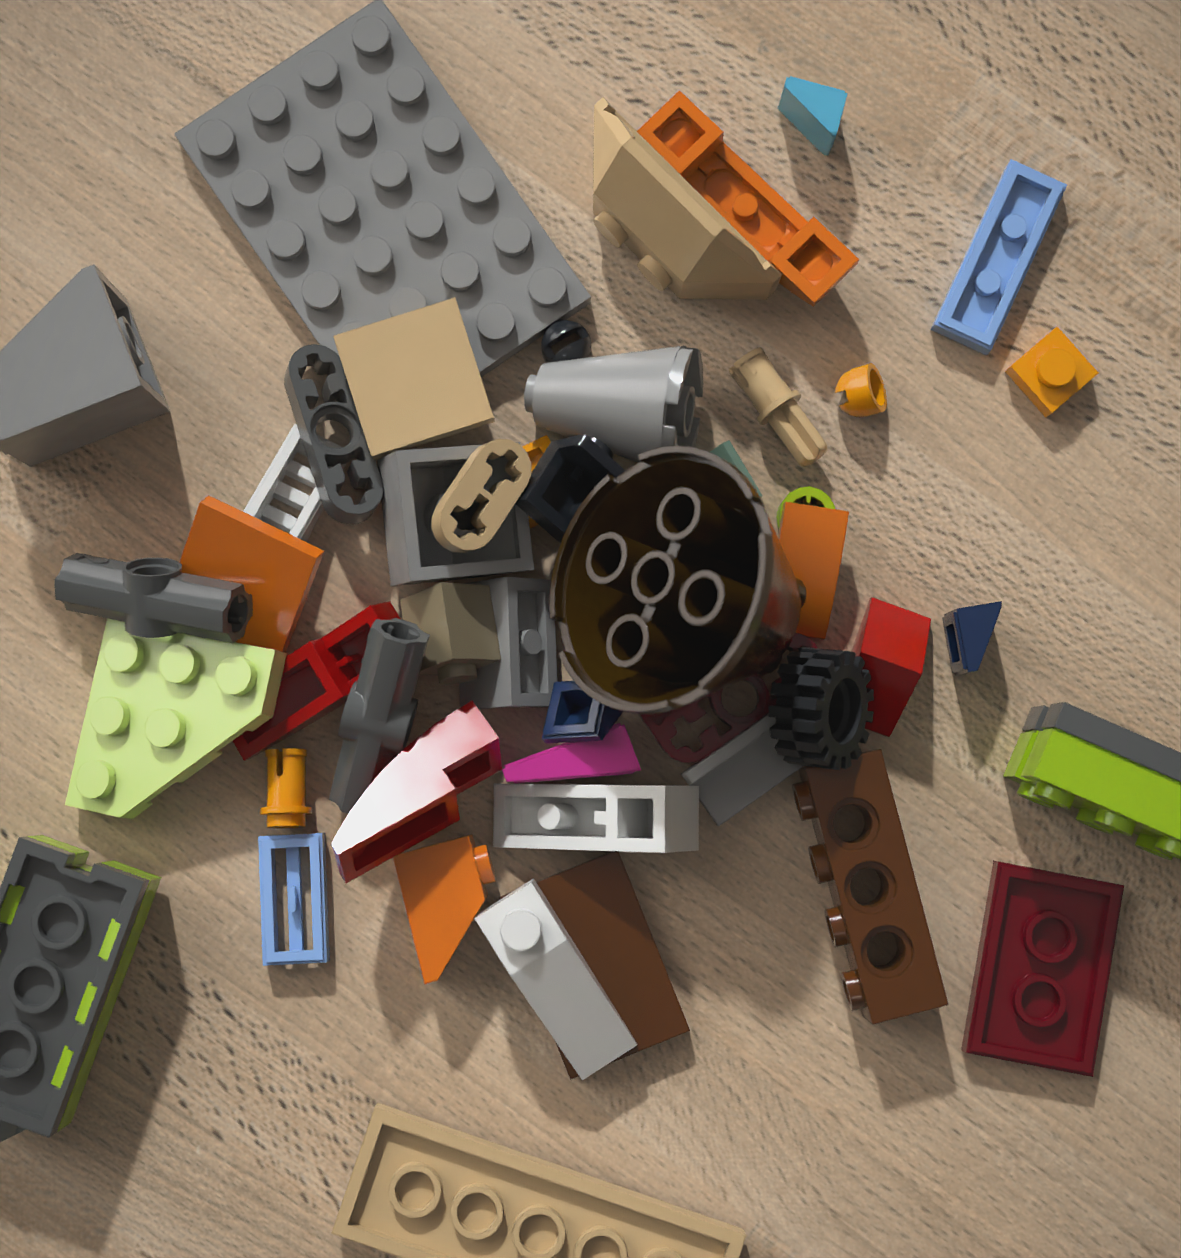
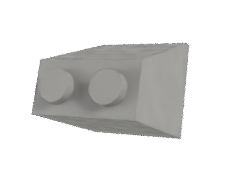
M94 264L81 269L0 351V450L5 455L9 454L30 467L171 412L126 297Z

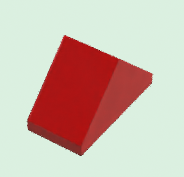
M873 597L869 599L851 652H855V656L862 657L865 661L863 669L869 670L872 678L866 685V688L874 689V700L868 702V711H874L872 723L866 722L865 729L890 737L922 675L931 618Z

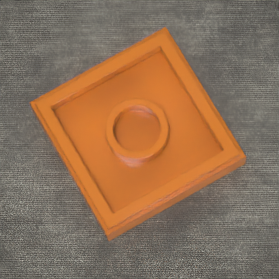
M208 495L199 503L179 563L182 564V573L244 584L245 591L252 595L253 615L248 621L244 636L235 642L286 653L324 550Z

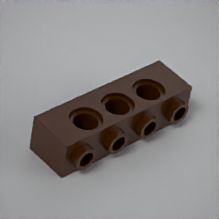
M881 749L862 752L858 760L851 759L852 766L847 769L833 770L810 766L802 767L799 769L801 782L792 784L801 821L812 820L818 843L808 847L815 878L818 884L828 882L834 905L833 908L825 909L829 934L834 947L844 945L850 971L841 973L846 999L851 1011L861 1009L862 1016L872 1025L949 1005ZM852 804L862 812L864 828L856 839L843 841L837 836L833 821L840 808ZM872 868L880 878V891L872 901L857 903L851 895V879L859 870ZM891 932L897 942V951L894 958L885 965H872L867 957V945L870 939L877 933Z

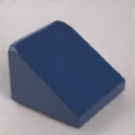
M1002 601L957 608L944 614V617H942L951 669L955 676L978 671L998 619Z
M575 681L554 682L542 740L546 744L602 741L624 711L611 708L596 701L586 694Z

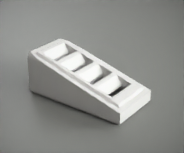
M294 424L243 512L307 542L324 507L311 469L293 460L297 452L307 457L297 424ZM317 435L318 439L325 446L335 449L343 448ZM287 475L313 488L312 494L308 495L282 482L284 476ZM275 498L301 511L300 515L296 518L271 506L272 499Z

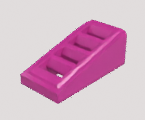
M620 722L612 726L602 741L565 742L504 765L505 769H502L506 782L513 781L514 783L623 775L641 771L624 724L621 725Z

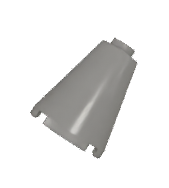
M676 346L543 363L537 375L531 374L527 379L524 392L526 412L533 413L534 422L539 427L566 437L581 434L594 437L606 444L613 454L637 463L640 462L638 455L649 450L667 446H689L695 448L700 418L694 417L695 397H703V362L701 352L696 348Z

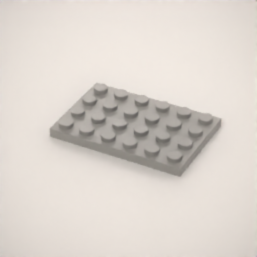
M374 0L174 133L179 143L318 344L332 349L338 355L334 335L455 297L480 376L483 377L542 337L551 325L567 320L591 303V296L383 0Z

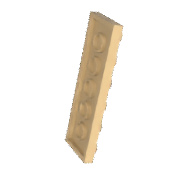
M378 1102L374 1107L331 1234L400 1258H739L746 1238L743 1228Z

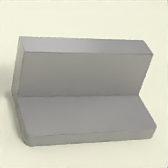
M502 577L462 583L490 586L501 660L476 669V679L459 683L460 707L472 700L478 709L549 707L554 682H557L555 620L550 619L549 608L551 580Z
M768 713L707 757L699 760L681 773L689 786H699V801L717 826L726 822L803 767V765L785 762L783 760L784 756L778 755L774 747L779 739H771L769 730L776 723V718L768 717Z

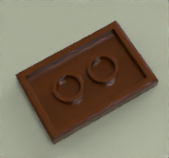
M619 851L608 852L537 881L538 886L637 1042V1046L610 1063L690 1031ZM509 893L500 896L499 900L508 895ZM556 1043L570 1080L578 1077V1073Z

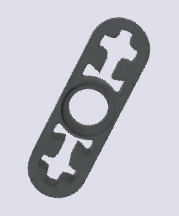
M306 345L298 349L290 359L284 376L285 390L325 511L330 517L340 523L349 525L359 524L370 518L377 508L383 495L382 479L376 461L371 457L339 355L323 345ZM307 366H313L317 375H328L322 387V396L325 403L316 408L315 405L319 395L315 383L312 379H301ZM327 420L337 421L347 428L350 434V443L343 448L327 447L318 439L316 426ZM353 458L357 460L352 461L347 471L351 485L354 489L364 488L366 491L358 505H354L350 496H339L338 494L345 482V475L341 465L346 464Z

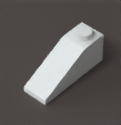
M494 783L493 847L653 853L699 850V786Z
M534 878L476 916V922L509 975L582 1080L637 1046V1042Z

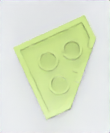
M107 618L65 805L119 818L133 819L153 805L151 800L175 782L183 783L223 754L220 749L246 730L254 731L273 717L287 653L184 633H176L171 636L158 638L138 637L125 631V622Z

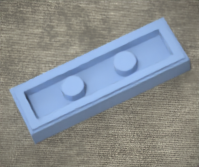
M1010 159L930 330L986 356L989 354L1067 184Z

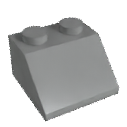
M481 445L398 450L377 460L378 470L383 483L381 502L391 586L452 581L534 570L529 518L516 504H514L494 537L484 547L466 553H455L443 548L435 539L432 531V515L469 456ZM505 456L494 460H486V463L492 467L493 471L483 487L485 490L489 491L495 483L502 480H511V476L505 471L506 464L508 463ZM474 500L467 510L460 512L452 511L450 516L458 523L454 531L457 537L468 533L476 534L477 529L470 521L480 505L477 501Z

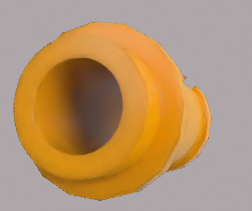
M282 748V752L279 749L265 750V757L267 758V807L260 808V815L267 816V828L306 827V815L312 814V807L306 806L307 750L297 748Z

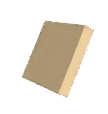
M455 297L333 336L373 460L383 458L394 451L408 450L495 422Z

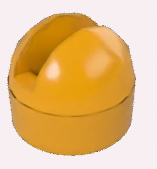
M869 363L845 372L838 380L835 393L846 391L848 401L839 405L840 409L846 414L859 418L882 413L886 410L887 396L885 386L874 364Z

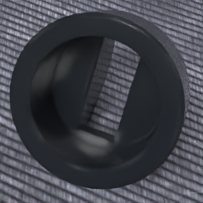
M570 320L556 322L545 331L542 337V356L546 363L588 358L591 355L590 336L587 330L577 322ZM574 333L579 335L580 340L569 344L554 354L551 346Z

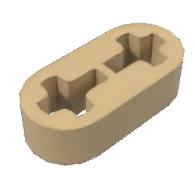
M496 439L479 446L469 456L437 504L432 515V531L435 539L443 548L455 553H466L484 547L494 537L526 488L531 477V461L528 453L520 444L510 439ZM505 456L508 460L505 471L511 476V480H502L495 483L489 491L485 490L483 487L493 471L492 467L486 463V460H494ZM474 500L477 501L480 505L470 521L477 529L476 534L468 533L457 537L454 531L458 523L450 516L452 511L460 512L467 510Z

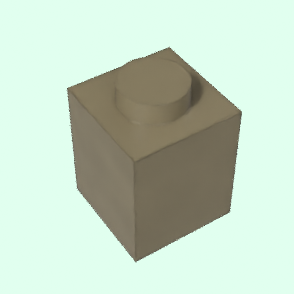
M440 582L400 600L403 620L417 624L419 629L430 635L420 675H438L440 684L464 683L477 678L476 669L501 660L489 585Z

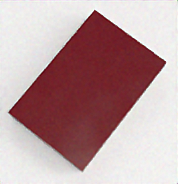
M993 860L962 1051L974 1055L1093 1077L1124 885Z

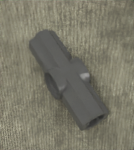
M75 553L63 560L60 573L55 578V598L65 605L66 610L125 622V631L138 637L158 638L171 636L176 633H184L234 643L244 636L248 621L253 615L252 595L245 591L244 584L182 573V564L168 558H141L123 562Z
M398 618L391 620L376 619L371 626L367 637L364 658L361 661L362 666L358 681L353 683L348 695L338 736L343 738V743L329 800L336 803L341 812L350 813L373 780L407 745L418 707V699L414 698L430 636L419 629L415 623Z

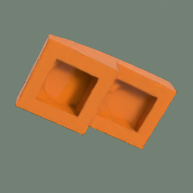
M785 502L783 504L778 538L795 577L800 579L806 587V600L801 608L796 633L812 638H826L842 559L849 511Z

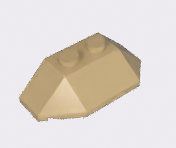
M604 97L594 105L593 213L596 217L593 219V222L599 232L617 248L624 243L640 259L637 266L643 276L660 291H664L668 287L679 299L767 300L776 291L782 274L708 203Z

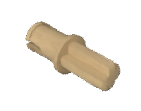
M760 347L756 348L734 363V366L728 372L740 388L743 389L758 411L757 421L759 424L765 425L770 423L800 466L806 467L820 459L828 450L826 442L797 404L801 398L800 392L798 390L791 391L786 382L777 373L763 349Z

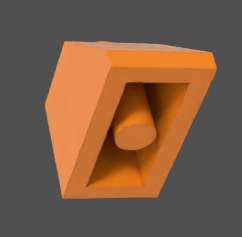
M473 834L405 851L393 857L425 984L438 981L488 897L485 884L496 882L488 846L484 844L476 847Z

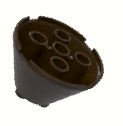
M667 446L646 451L638 455L639 463L631 466L617 478L609 474L604 477L577 509L562 538L556 556L550 586L549 608L550 619L559 622L561 639L565 651H561L558 654L570 677L586 694L601 704L617 710L635 714L663 713L685 706L756 673L762 675L771 673L780 664L782 654L786 651L796 633L801 608L806 600V587L800 579L795 577L765 506L748 478L725 459L708 451L689 446Z

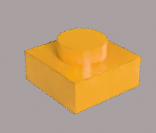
M1058 326L1005 371L1045 418L1098 374V371Z

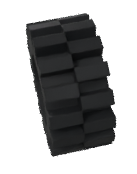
M802 647L798 648V651H792L787 655L789 664L781 663L777 673L782 681L781 683L773 682L770 694L777 696L776 705H769L768 717L776 718V723L769 728L771 739H779L774 748L778 755L784 756L783 760L785 762L795 765L840 770V768L847 769L852 766L851 759L858 760L862 754L858 743L866 744L870 735L865 730L866 722L872 723L874 711H868V702L874 700V689L866 688V685L872 679L870 671L863 669L865 661L862 657L855 656V652Z

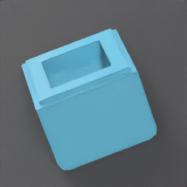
M790 76V78H786L778 110L823 155L829 156L837 135L848 93H845L844 90Z

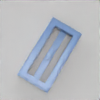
M325 833L258 836L263 966L327 963L330 961ZM300 847H309L313 932V949L304 950ZM275 848H286L289 951H279Z

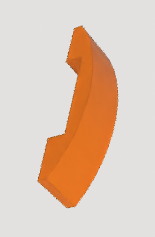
M680 90L637 130L708 203L782 274L779 283L814 307L858 264L859 258L815 217L807 221L723 142L724 132Z

